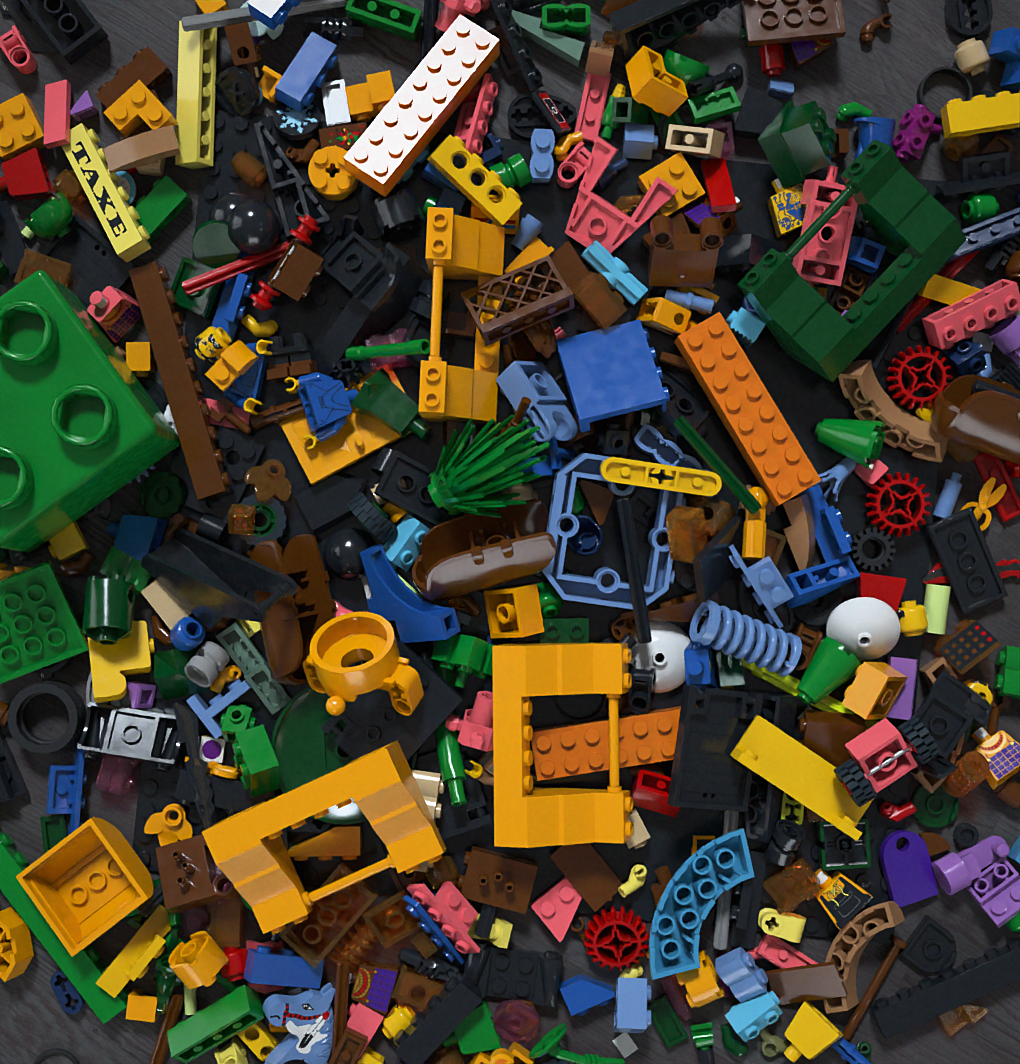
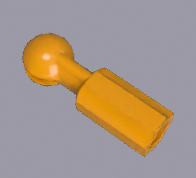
M752 487L748 491L761 504V508L755 514H751L746 509L743 527L742 558L760 561L765 558V515L769 498L768 493L763 488Z

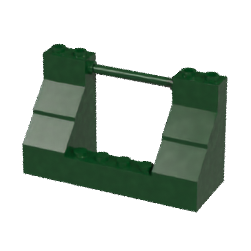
M876 139L840 175L846 184L845 189L786 252L782 251L781 253L771 248L737 284L760 318L766 322L767 328L784 352L830 382H833L967 240L956 218L902 167L893 148ZM853 196L880 244L886 246L885 250L898 258L851 308L841 316L798 274L792 263L794 262L793 258Z

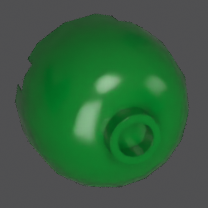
M668 49L663 58L666 72L681 79L685 83L686 89L689 82L705 77L710 70V66Z
M62 192L56 194L59 199L54 198L51 200L50 198L30 215L33 219L32 221L29 219L24 221L26 226L37 236L51 238L58 235L61 238L71 230L68 225L73 220V209Z

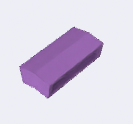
M888 656L887 665L908 677L887 715L888 718L905 720L912 718L917 659Z

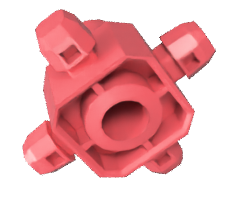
M440 0L444 4L434 26L446 32L460 14L462 16L467 14L475 17L479 11H486L490 2L489 0Z
M479 691L473 709L465 710L463 719H460V716L449 715L445 727L454 732L456 730L459 731L457 741L462 745L488 752L493 751V693Z

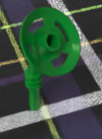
M565 1023L556 1026L548 1032L529 1053L531 1059L539 1058L549 1053L551 1056L554 1055L556 1058L574 1064H625L623 1058L599 1057L597 1054H584L582 1056L561 1049L562 1046L559 1042L562 1040L567 1029Z

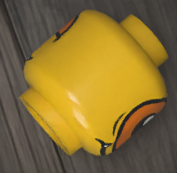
M396 1004L384 1015L382 1020L384 1026L381 1029L385 1036L392 1039L401 1029L405 1030L410 1025L412 1017L416 1014L408 1004Z

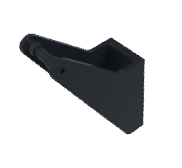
M183 528L175 531L174 536L154 552L147 553L142 557L141 566L209 629H212L225 617L263 622L267 618L266 613L271 610L275 603L281 598L295 595L299 591L297 583L291 577ZM248 590L273 593L266 600H262L258 604L246 598Z

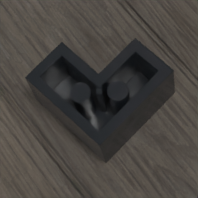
M754 234L725 236L723 238L724 243L718 251L716 268L720 269V273L733 274L734 270L738 269L741 272H749L771 248L780 252V242Z

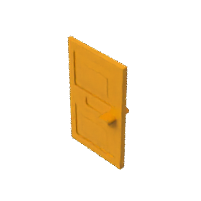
M387 363L361 377L360 384L353 388H345V391L356 389L359 393L363 383L371 378L379 369L383 368L389 374L391 381L404 392L392 369L391 363ZM350 405L352 413L347 416V422L341 430L323 442L318 441L317 446L313 449H306L313 445L312 438L308 437L302 441L305 435L316 434V432L311 433L305 412L285 418L279 423L311 485L398 440L401 436L372 416L355 411L352 405Z

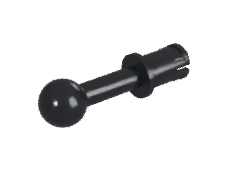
M731 63L720 74L713 76L707 73L705 77L689 82L687 90L688 92L694 90V92L690 93L692 97H697L705 92H714L718 84L726 81L732 83L740 81L744 73L743 68L737 63Z

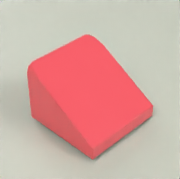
M872 459L871 464H874L872 469L865 468L857 463L853 470L868 486L873 485L889 469L879 459Z

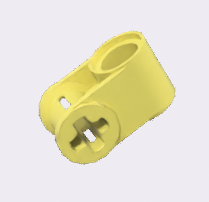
M764 908L759 911L758 925L765 933L787 941L800 943L806 923L805 917L771 908ZM771 917H772V918L774 919V921H773V922H769L768 925H767V924L765 923L766 920L770 921V920H771Z
M233 1037L231 1042L222 1049L217 1048L214 1051L218 1064H248L245 1047L237 1037Z

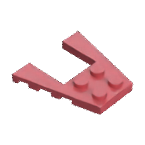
M596 136L565 233L586 248L597 240L612 254L678 192V189L657 177L632 217L628 216L593 192L594 187L618 151L617 148Z

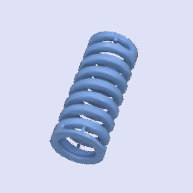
M712 600L701 603L695 611L690 624L689 634L692 641L700 642L704 646L710 644L714 650L722 649V652L727 655L733 653L736 659L744 657L747 663L755 662L757 667H766L769 672H776L781 677L789 675L794 670L801 655L802 641L797 635L785 633L782 629L774 628L770 624H763L760 620L752 619L748 615H741L738 611L730 610L726 606H719ZM704 615L706 618L703 621L700 632L697 633L699 620ZM791 644L789 661H786L785 658L788 651V645ZM767 645H768V648H767V650H766V653H765V655L763 656L764 651H765V648H766Z

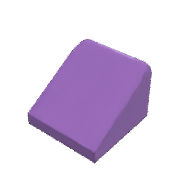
M88 90L83 93L70 110V114L77 121L99 113L94 98Z
M128 681L127 687L132 708L152 709L156 685L146 681Z

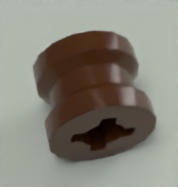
M616 617L609 624V633L616 640L620 641L626 633L632 637L635 634L636 628L630 619Z

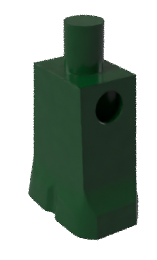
M383 368L379 369L371 378L363 383L362 388L351 404L355 411L372 416L403 438L411 431L424 440L431 432V428L420 420L422 416L419 413V405L391 381L389 374Z

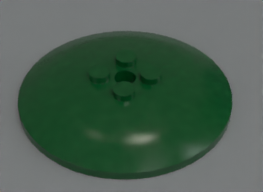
M310 686L299 692L286 705L276 722L272 734L271 746L279 763V787L283 793L337 770L354 760L350 755L348 757L340 756L338 752L339 745L334 741L337 736L332 731L326 734L321 729L332 716L326 710V702L331 697L327 693L316 692ZM342 720L338 723L343 729L348 726ZM417 751L407 761L411 771L414 770L416 765ZM353 797L351 798L352 803L339 809L337 805L328 808V814L317 818V820L334 824L358 823L368 819L356 805Z

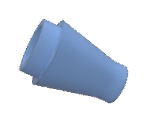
M527 214L525 218L522 217L511 243L523 251L542 232L541 228L544 224L530 214Z

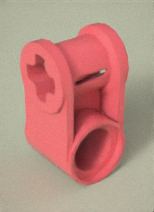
M13 25L10 31L0 36V48L20 73L31 74L37 68V60L16 25ZM26 56L27 60L19 64L20 59Z
M582 141L575 146L558 168L556 180L562 188H572L585 174L591 152L584 147ZM570 171L573 173L574 178L567 180L563 178L561 173Z

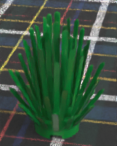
M510 415L502 423L495 424L486 433L494 423V419H491L458 459L457 457L474 432L475 425L468 431L472 423L470 418L451 451L457 435V429H454L448 446L446 447L445 444L443 446L436 470L428 476L429 478L431 477L428 491L438 508L443 506L446 510L450 511L448 515L465 512L500 518L502 516L499 513L483 510L496 511L498 510L497 507L526 504L527 502L524 500L505 501L520 496V493L486 495L530 482L542 476L540 474L534 475L535 471L524 474L522 470L545 461L546 455L518 466L536 455V453L549 447V442H545L540 446L530 448L536 444V440L531 439L526 442L532 438V434L538 431L540 427L528 428L509 438L530 422V419H526L518 426H512L500 436L491 439L513 420L514 415Z

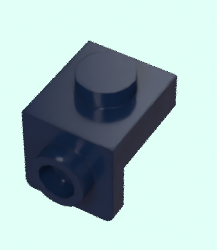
M492 133L487 134V141L491 149L479 155L484 161L483 166L488 171L489 167L502 159V151L504 150L499 137L494 138Z

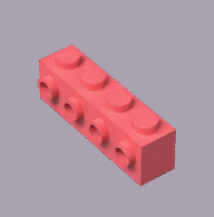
M1001 279L952 305L922 318L929 345L942 350L948 349L961 339L973 337L974 333L979 330L991 328L996 322L1013 317L1016 312L1020 311V293L1017 282Z

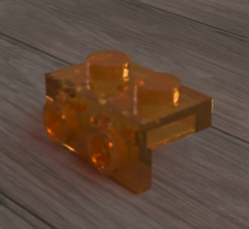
M803 857L763 882V887L778 904L777 912L779 914L785 911L791 912L803 900L814 898L818 894L820 879Z

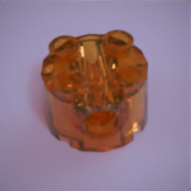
M695 494L694 498L690 499L682 527L689 530V527H693L694 533L713 539L736 515L735 509L731 508L732 505L730 503L718 500L716 504L709 501L707 496ZM714 514L710 520L706 521L709 515Z

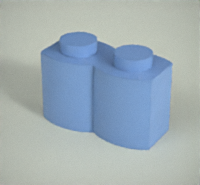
M534 129L530 142L532 157L529 166V172L533 180L532 183H549L552 178L554 169L552 154L555 145V136L552 129Z
M739 947L715 959L717 974L729 986L734 996L741 1003L767 991L768 977L762 968L759 969L755 965L754 958L750 952H746L743 948Z

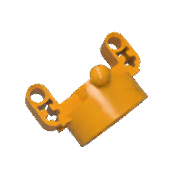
M370 612L346 613L326 622L314 634L310 643V653L303 662V668L310 687L316 692L327 693L331 697L326 702V710L329 714L333 716L340 715L346 708L345 702H354L360 694L381 689L389 691L392 705L397 712L409 716L424 696L418 672L411 666H408L409 659L400 657L393 627L384 617ZM358 661H368L358 666L348 667L349 665Z

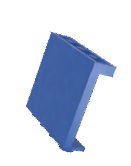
M640 319L556 340L557 355L581 433L590 431V422L661 405L662 411L666 412V402L670 401L667 387H662V371L660 367L655 366L654 362L657 361L654 347L649 348V332L647 328L642 327Z

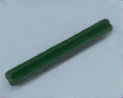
M684 416L677 418L673 422L675 428L710 468L720 476V479L751 514H755L761 508V504Z

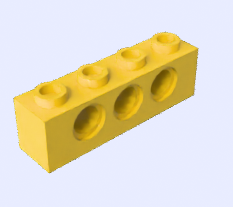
M449 135L427 160L497 226L504 225L522 204L519 200V194L510 187L507 189L501 183L502 179L493 170L489 172L483 166L484 161L477 154L473 153L471 155L465 149L466 144L459 137ZM454 156H459L463 159L464 166L462 169H458L453 165ZM473 173L480 175L482 179L480 186L472 183L471 175ZM491 190L498 192V203L490 200L489 192Z

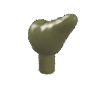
M766 1027L759 1033L763 1039L761 1051L768 1057L783 1053L791 1044L779 1036L771 1035Z

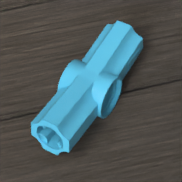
M597 240L589 245L581 255L599 273L598 276L604 284L613 290L616 289L633 306L648 291L630 273V269L619 258L613 257Z

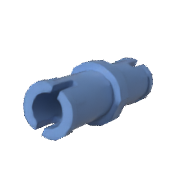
M667 289L664 298L687 310L692 309L711 314L714 300L693 295L694 292L690 291L684 293Z

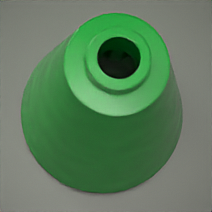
M825 418L823 422L817 424L815 435L818 436V441L863 467L872 469L874 464H871L873 458L878 459L886 433L881 432V428L886 427V423L872 420Z
M830 637L823 638L796 688L799 692L798 698L807 705L809 703H818L855 676L857 668L861 665L860 661L852 653L849 656L844 651L846 647Z

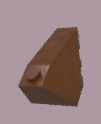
M716 591L709 600L716 602L720 606L718 592ZM692 592L647 605L648 618L653 621L691 622L695 611L702 602L698 601L697 592ZM633 610L619 613L621 619L635 620ZM703 615L699 622H702L703 624V621L705 620L706 616Z

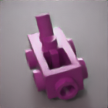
M915 104L913 109L906 111L899 122L900 130L898 135L892 142V148L902 163L920 159L930 134H940L942 131L941 125L933 124L936 115L928 111V108L922 104Z

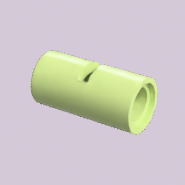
M926 584L924 606L927 612L928 627L923 632L945 635L951 587Z

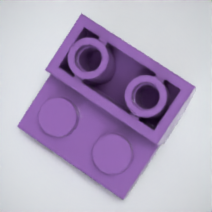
M1005 857L1000 858L981 872V876L973 879L972 884L966 887L983 912H986L998 928L1020 913V875Z

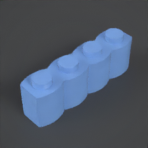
M643 425L632 439L634 446L642 453L651 455L655 463L709 471L702 469L700 463L695 458L683 454L675 443L663 439L661 433L652 426ZM698 495V496L703 497V498H711V497H712V496Z

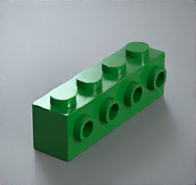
M246 985L240 986L227 996L216 1000L207 1008L197 1011L195 1015L185 1021L177 1023L175 1027L167 1031L171 1057L187 1064L263 1019L264 1014L259 992Z

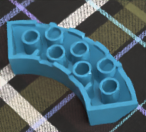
M743 828L724 834L700 848L685 861L667 884L654 913L650 930L649 964L653 980L700 968L699 932L703 920L706 919L709 911L715 904L714 901L725 890L728 891L736 884L755 877Z

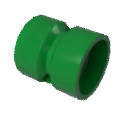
M520 153L507 158L506 164L499 162L489 167V172L491 170L496 172L502 179L501 183L507 189L510 187L514 190L516 185L522 187L533 181Z

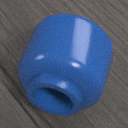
M188 616L182 618L173 626L170 631V639L175 648L180 651H191L203 642L206 630L200 620Z

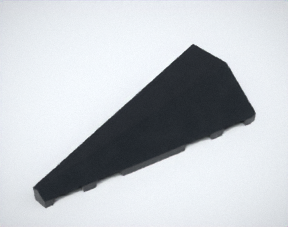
M255 123V131L287 239L291 241L292 238H295L290 233V230H297L299 227V215L305 217L308 214L319 222L317 226L320 230L331 222L330 217L266 130L263 123ZM313 231L310 237L314 236L318 232Z

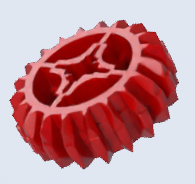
M921 345L915 347V351L908 347L906 348V354L901 351L897 354L899 359L894 358L891 360L895 367L887 368V372L893 374V376L886 377V381L893 382V385L889 386L887 390L892 391L895 389L896 393L893 394L892 398L901 397L899 401L900 406L908 402V410H912L915 405L916 409H923L924 403H926L927 407L931 409L933 406L932 400L935 401L938 392L943 391L949 385L946 381L953 379V376L946 375V371L950 370L951 366H943L942 363L946 362L947 359L945 357L938 359L939 351H935L931 355V347H926L923 351ZM913 359L925 361V364L919 369L906 365L908 361ZM932 368L936 373V382L930 376ZM902 372H904L903 375L908 380L906 389L902 383ZM921 372H923V373L921 374L922 376H921V378H920V379L922 380V382L917 383L918 377H917L916 375H918V374H920ZM919 388L929 389L932 392L924 398L913 396V393Z
M895 472L894 479L890 473L885 474V480L879 478L877 480L879 487L874 484L870 486V489L875 493L866 494L867 498L872 499V502L865 503V507L872 508V511L867 512L866 516L875 517L870 522L871 525L880 523L877 528L878 531L886 528V534L889 533L891 536L894 532L896 537H901L902 531L905 536L911 535V529L915 532L919 531L917 523L921 525L926 523L922 515H930L929 511L924 510L925 507L931 506V502H925L924 500L930 494H922L921 492L926 486L924 484L916 486L919 479L915 477L910 481L909 473H905L901 477L900 472ZM901 485L907 488L909 492L901 496L896 491H892L890 486ZM883 493H885L884 497L887 500V505L881 512L880 500ZM915 499V511L913 516H911L909 504ZM894 500H903L902 505H900L901 509L892 510L894 504H896ZM897 514L906 523L897 525L891 523L886 518Z
M612 906L610 908L611 912L607 913L603 908L601 910L602 916L595 913L593 915L594 921H588L587 926L589 929L584 931V936L586 937L584 945L587 947V954L592 955V961L594 963L599 961L601 969L607 964L610 972L614 966H617L621 972L622 966L626 965L627 968L631 969V962L639 964V957L645 956L644 949L649 947L647 941L649 933L645 931L647 926L644 922L641 923V917L639 915L634 917L632 909L625 913L623 906L619 911H615V907ZM611 925V927H610L609 930H607V931H605V932H602V934H600V932H601L604 928H606V927H608V926ZM619 925H624L630 929H623ZM615 931L617 932V937H619L618 946H616V940H614ZM631 946V947H630L629 949H627L626 951H623V949H624L625 947ZM604 949H611L614 953L608 952Z

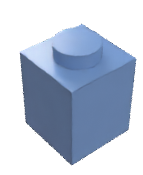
M625 123L622 158L651 160L652 150H657L658 135H654V125Z

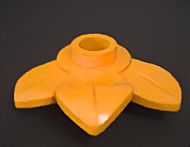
M172 803L167 805L162 812L154 813L149 817L145 824L144 832L147 834L158 833L159 843L161 846L178 842V840L191 838L193 828L186 820L185 809L179 804ZM172 811L177 812L178 819H172L170 813Z

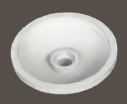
M858 597L843 602L832 611L827 620L826 635L846 647L844 651L849 656L852 653L859 661H869L880 658L893 649L900 636V622L896 612L887 603L875 598Z
M650 621L651 642L640 644L635 630L633 638L637 641V644L631 649L632 655L636 658L633 666H636V669L643 670L656 669L655 693L668 692L679 687L686 680L684 650L690 643V639L682 629L672 623ZM656 654H663L664 659L662 662L655 660Z

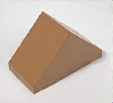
M592 40L585 72L608 77L615 45Z

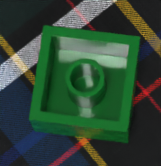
M264 725L235 733V743L232 744L233 760L236 769H241V782L244 790L249 789L253 798L280 789L279 763Z

